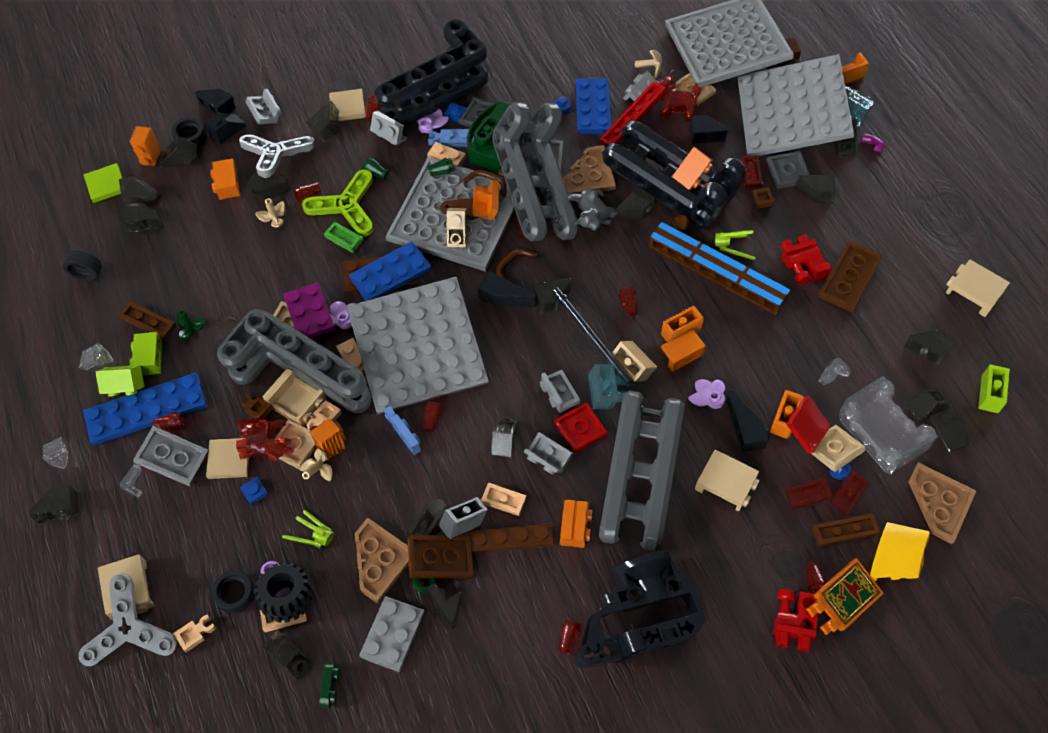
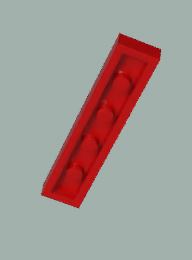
M653 81L599 139L601 144L605 146L611 143L619 144L623 140L622 128L627 122H640L667 93V88Z

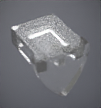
M97 343L82 351L79 368L88 370L94 366H103L113 362V358L103 346Z
M838 357L827 364L818 381L826 385L834 381L838 374L849 376L850 368Z
M59 437L43 445L42 458L52 466L61 469L66 467L68 453L65 441L62 437Z
M134 462L120 483L121 489L138 498L143 492L133 486V484L142 472V466Z

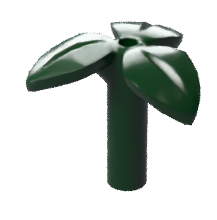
M184 309L179 310L176 314L179 326L186 327L179 332V339L190 338L193 335L192 329L196 331L201 330L206 324V318H197L194 322H191V318L187 315Z

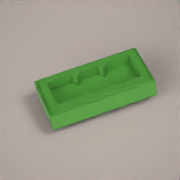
M336 222L324 233L325 238L352 253L364 241L362 236Z

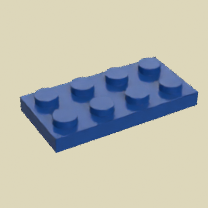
M575 79L577 134H605L611 127L609 79Z
M413 241L351 273L349 278L363 299L368 301L383 297L431 271V266Z

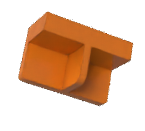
M492 180L488 188L477 185L473 188V216L493 220L499 210V181Z
M691 329L663 344L661 349L669 358L668 368L673 372L703 356L706 345L696 332Z

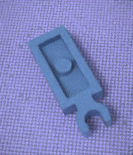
M441 129V133L429 131V145H434L435 142H438L448 147H467L469 129Z
M390 406L384 409L385 417L413 455L421 451L419 446L421 441L416 433L412 434L409 431L410 427L406 420H401Z

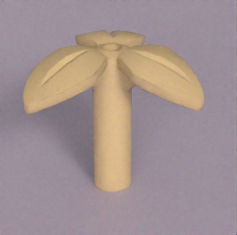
M651 50L650 53L654 59L635 61V67L655 66L654 78L656 79L662 70V57L657 50Z
M270 198L266 199L265 204L268 211L256 212V216L263 222L272 220V227L282 226L283 219L278 217L283 216L285 213L284 201H281L274 207Z
M318 448L314 452L316 460L310 458L301 465L302 477L309 479L320 470L321 476L331 481L333 475L330 465L323 463L328 459L327 454Z

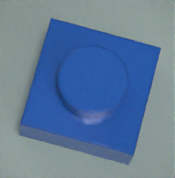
M451 102L444 116H447L451 121L459 123V119L467 108Z
M258 477L240 487L251 506L269 495Z

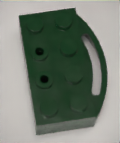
M498 101L486 108L474 120L467 135L470 163L496 173L501 169L493 140L486 145H479L475 140L472 143L474 131L485 117L495 115L501 119L510 104Z

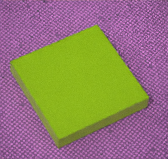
M117 163L83 174L93 203L127 192Z

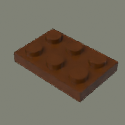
M444 535L408 536L410 578L473 577L470 536H455L452 539Z

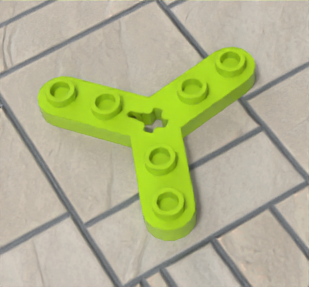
M365 169L358 171L341 195L306 198L302 203L304 212L307 215L342 213L358 235L362 237L369 236L373 232V224L358 203L373 182L372 173Z

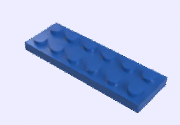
M195 372L139 391L136 394L127 395L85 409L83 412L90 443L95 446L207 407L199 376Z

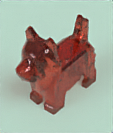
M671 71L670 76L665 77L661 82H656L667 88V92L662 97L660 115L662 118L669 119L672 112H677L678 114L681 112L687 115L684 122L690 123L691 117L695 116L697 97L700 95L699 91L701 88L695 83L692 92L676 90L674 74Z
M262 418L237 420L240 438H245L236 441L240 460L247 457L268 455V459L271 462H276L280 457L285 456L286 453L294 452L293 448L287 446L292 442L291 439L270 438L272 430L286 426V423L280 419L271 421Z

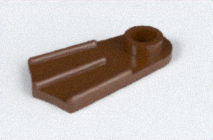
M473 198L448 200L440 205V210L444 215H447L446 208H467V217L479 218L473 216Z

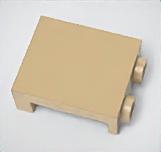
M969 260L966 265L961 264L956 271L958 275L956 277L952 276L948 281L947 286L949 288L946 293L950 294L953 290L981 306L982 309L979 314L986 317L1010 282Z
M288 368L262 396L265 401L273 406V410L302 426H305L309 420L313 419V413L327 400L323 390L317 391L296 378L294 372Z
M714 450L697 481L695 490L703 493L705 489L736 505V510L740 511L741 507H746L750 501L751 496L748 495L750 490L755 491L760 481L757 479L759 471Z
M140 554L98 567L105 614L112 620L109 582L111 578L121 573H126L133 579L137 614L147 612L149 608L154 607V603L149 597L144 570L147 569L146 560Z

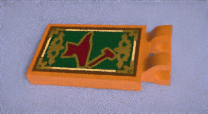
M856 558L813 595L817 601L806 610L811 616L817 613L820 614L825 610L831 619L820 628L827 635L831 631L835 632L837 629L840 631L845 630L884 593Z

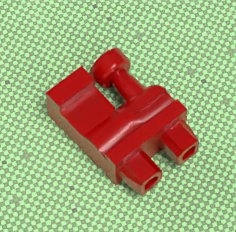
M805 234L797 238L796 245H793L789 239L782 242L781 249L783 253L781 259L785 262L787 268H793L796 272L795 279L798 285H803L810 280L814 282L828 277L832 267L829 262H825L819 247L816 246L815 239L810 240Z
M788 589L778 590L777 598L781 601L779 613L774 620L772 634L776 636L777 647L788 648L790 638L798 639L797 650L805 652L810 650L812 641L816 637L818 613L811 616L806 610L817 601L813 593L800 591L796 597L797 608L795 614L790 613V602L795 600V592Z

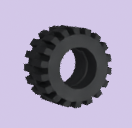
M282 562L279 566L274 564L273 568H266L265 573H261L258 576L259 581L255 582L256 589H254V594L262 613L269 620L275 619L278 623L284 620L287 623L290 622L291 618H294V620L298 619V615L300 613L303 615L306 612L305 608L310 607V600L313 598L312 588L306 573L303 572L301 567L298 566L296 568V565L293 563L287 565L286 562ZM283 588H293V590L285 597H274L275 594Z

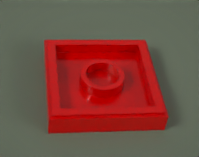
M809 396L802 399L786 423L808 454L815 452L831 426Z
M587 402L554 420L555 426L573 453L608 435V431Z

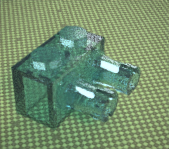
M845 86L851 121L859 126L866 119L873 106V98L869 99L870 96L864 97L859 94L857 89Z
M595 364L588 373L593 409L611 410L616 403H622L623 395L628 391H617V385H629L623 381L618 373H615L613 364Z

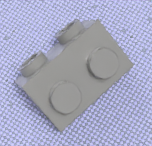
M648 71L642 75L638 74L633 80L635 83L625 90L627 94L623 99L626 101L628 98H631L635 101L653 81L658 84L660 83Z
M264 89L262 96L246 98V104L258 124L277 123L281 110L268 89Z
M379 111L373 112L370 131L394 145L406 141L407 138L402 135L404 125Z
M562 370L548 376L546 373L541 374L540 386L544 392L548 393L550 404L553 408L556 407L559 413L580 403L578 395Z
M538 432L529 449L524 450V453L528 455V460L535 464L540 462L544 465L543 469L552 475L554 473L561 474L573 455L571 451Z

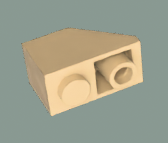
M448 208L447 247H466L467 208Z

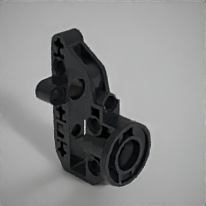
M661 551L640 556L622 563L613 569L618 588L612 589L613 592L602 596L605 606L592 614L587 620L581 647L574 653V662L580 668L597 667L611 662L613 664L620 663L637 655L679 644L697 634L706 622V618L694 583L675 570L670 552ZM668 584L672 586L673 591L668 588ZM629 593L634 595L635 601L630 599ZM683 598L689 616L644 628L638 627L634 630L621 632L606 638L603 637L599 620L609 614L619 611L621 614L644 608L654 602L659 604ZM652 638V641H645V639ZM603 646L609 648L610 655L604 652ZM594 652V656H592L591 658L584 657V655L592 654Z

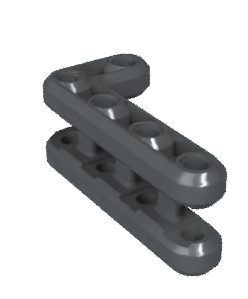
M513 102L506 109L492 136L493 145L522 232L529 241H541L544 239L548 231L545 218H550L555 233L561 240H572L579 231V225L576 226L574 224L578 219L571 200H568L569 194L551 146V138L562 122V111L555 103H544L531 120L528 106L524 102ZM523 133L525 146L520 145V138ZM525 159L530 160L535 175L530 174ZM535 188L540 189L546 205H541Z
M255 309L248 312L218 348L217 356L219 361L225 368H228L229 376L237 384L246 385L253 382L267 364L273 362L284 370L287 368L292 370L295 377L317 391L323 390L326 397L350 412L362 413L370 408L372 404L370 389L366 386L365 377L358 368L265 310ZM362 396L359 400H353L356 397Z
M628 391L624 393L599 538L603 543L615 544L620 540L618 533L620 522H623L624 518L640 520L643 522V526H645L643 541L640 542V546L646 551L656 552L661 549L685 404L680 399L668 398L664 401L662 410L644 408L643 395L640 392ZM641 416L657 417L661 421L660 423L642 421ZM638 437L656 439L658 452L657 458L654 459L652 464L634 460V455H632L634 441H637ZM635 477L650 481L652 486L650 500H647L646 504L629 502L625 493L627 481L630 482V478Z

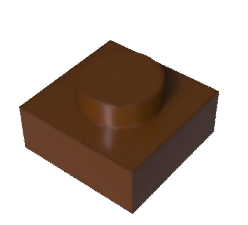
M769 188L752 191L751 196L757 209L774 206L775 200Z

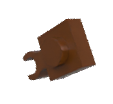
M245 394L248 401H239L246 413L259 422H262L274 409L269 402L259 396L253 400L249 394Z

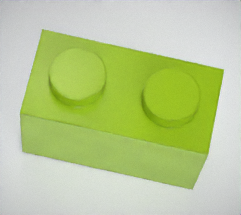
M158 333L134 334V340L131 342L133 355L130 358V365H141L142 376L161 374L162 340Z
M989 364L981 377L978 409L999 413L1005 406L1008 395L1009 368Z
M141 365L106 367L95 371L100 394L108 393V396L120 395L121 392H125V395L136 394L137 390L144 388Z

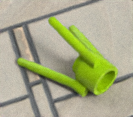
M753 230L716 233L715 247H719V251L751 260L756 259L754 256L726 248V246H730L731 238L747 237V234H753Z
M304 510L303 513L317 524L318 527L299 516L296 517V520L314 530L312 538L315 541L282 535L283 539L321 548L322 545L325 547L329 545L334 532L307 510Z

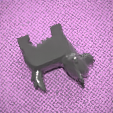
M586 189L581 194H569L568 200L577 202L578 207L582 211L581 217L574 223L576 226L580 225L596 231L600 224L609 225L612 221L611 218L615 217L617 214L615 209L605 206L603 201L598 198V196H604L601 189Z

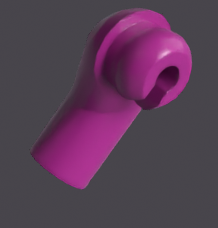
M864 133L861 142L875 145L874 151L882 152L885 142L877 136Z

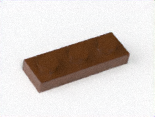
M130 301L118 315L120 319L148 333L157 332L160 338L165 341L176 328L174 322Z
M873 513L816 524L812 527L818 547L878 536L880 534Z

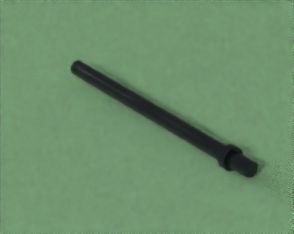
M556 287L552 292L558 298L559 304H563L623 381L629 385L633 379L571 304L567 294H563L559 287Z

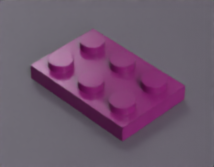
M319 282L283 293L295 330L308 338L335 330Z

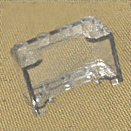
M882 376L848 397L839 412V417L852 435L865 446V450L886 473L892 474L929 450L938 436L935 430L926 424L916 428L915 423L906 417L900 406L891 400L894 396V385Z

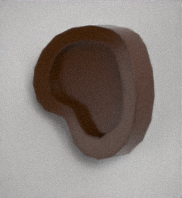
M678 215L673 219L672 224L676 230L683 233L689 225V218L684 215Z

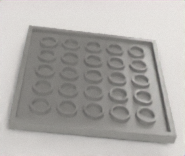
M730 0L665 20V25L697 88L793 59L792 50L761 0Z
M839 54L738 76L748 158L854 137Z
M428 157L386 235V241L402 246L413 241L421 252L486 272L515 211L508 187L506 198H504L501 194V185L499 184V210L493 220L481 217H467L466 247H447V215L441 212L440 205L448 200L473 198V188L475 185L488 188L492 180L478 176L469 182L461 183V180L474 170L454 165L455 171L451 172V174L430 176L428 166L440 160Z
M457 277L347 306L377 415L384 413L383 410L389 406L396 410L489 383Z

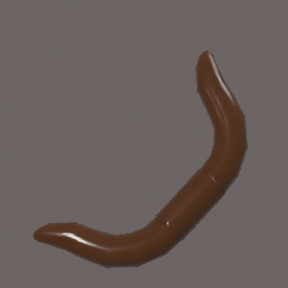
M475 170L461 180V183H466L475 177L482 176L499 181L501 194L506 198L507 184L505 179L498 174L485 170Z
M527 249L511 251L498 263L496 275L506 279L503 274V268L516 256L536 257L538 253Z

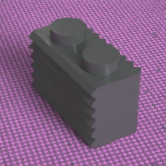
M478 497L472 498L444 510L440 523H438L439 527L448 538H455V536L468 532V530L471 531L474 527H480L487 508Z

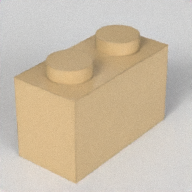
M621 341L612 352V355L634 382L646 381L657 368L633 341Z

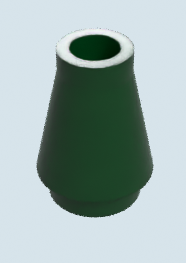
M368 157L365 160L363 169L370 171L372 175L383 180L388 177L389 171L375 157Z
M446 157L428 166L430 176L451 174V172L455 171L452 159Z

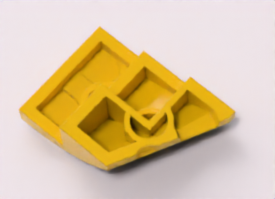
M887 522L870 573L872 579L876 581L877 578L891 577V580L919 578L924 565V551L930 538V531Z

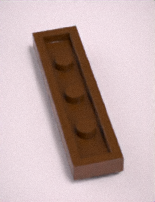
M551 523L469 532L472 554L554 546Z

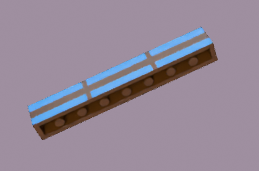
M661 222L650 236L649 247L774 315H777L788 298L790 289L786 288L783 284H778L769 277L754 271L752 268L742 265L735 259L725 256L720 251L706 246L703 242L691 238L688 234L674 229L671 225Z

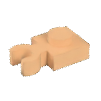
M325 401L313 413L314 419L308 421V429L310 430L313 426L320 425L329 418L334 422L342 414L341 409Z
M208 615L203 616L197 625L191 621L174 632L176 639L185 652L205 640L202 636L204 633H211L216 629L214 624L205 627L206 622L211 620Z

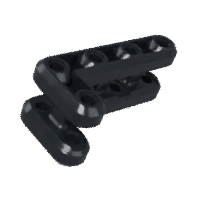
M453 19L445 24L443 29L444 38L451 45L446 52L382 83L376 88L375 100L379 106L384 107L380 113L405 127L486 85L488 71L482 62L487 58V46L462 20Z
M639 121L627 122L621 132L624 141L635 149L633 152L616 143L609 144L602 152L603 161L606 166L678 214L688 217L690 222L700 228H709L715 223L724 205L730 203L735 197L746 176L745 165L739 159L726 158L719 165L717 171L711 168L707 174H702L700 177L702 181L696 189L694 187L692 190L685 188L676 182L672 176L689 153ZM647 157L664 168L663 171L647 163L645 158Z

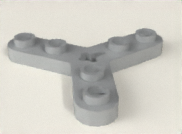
M244 135L239 139L241 148L261 155L256 169L257 174L263 178H269L275 173L281 157L293 156L301 152H310L315 148V140L310 136L279 143H273L254 135Z
M121 573L115 575L109 582L113 624L80 649L79 660L83 665L93 666L126 641L159 655L166 656L177 649L178 640L174 634L138 620L133 579L130 575ZM125 620L128 626L131 625V629L127 633L121 629V626L125 625Z

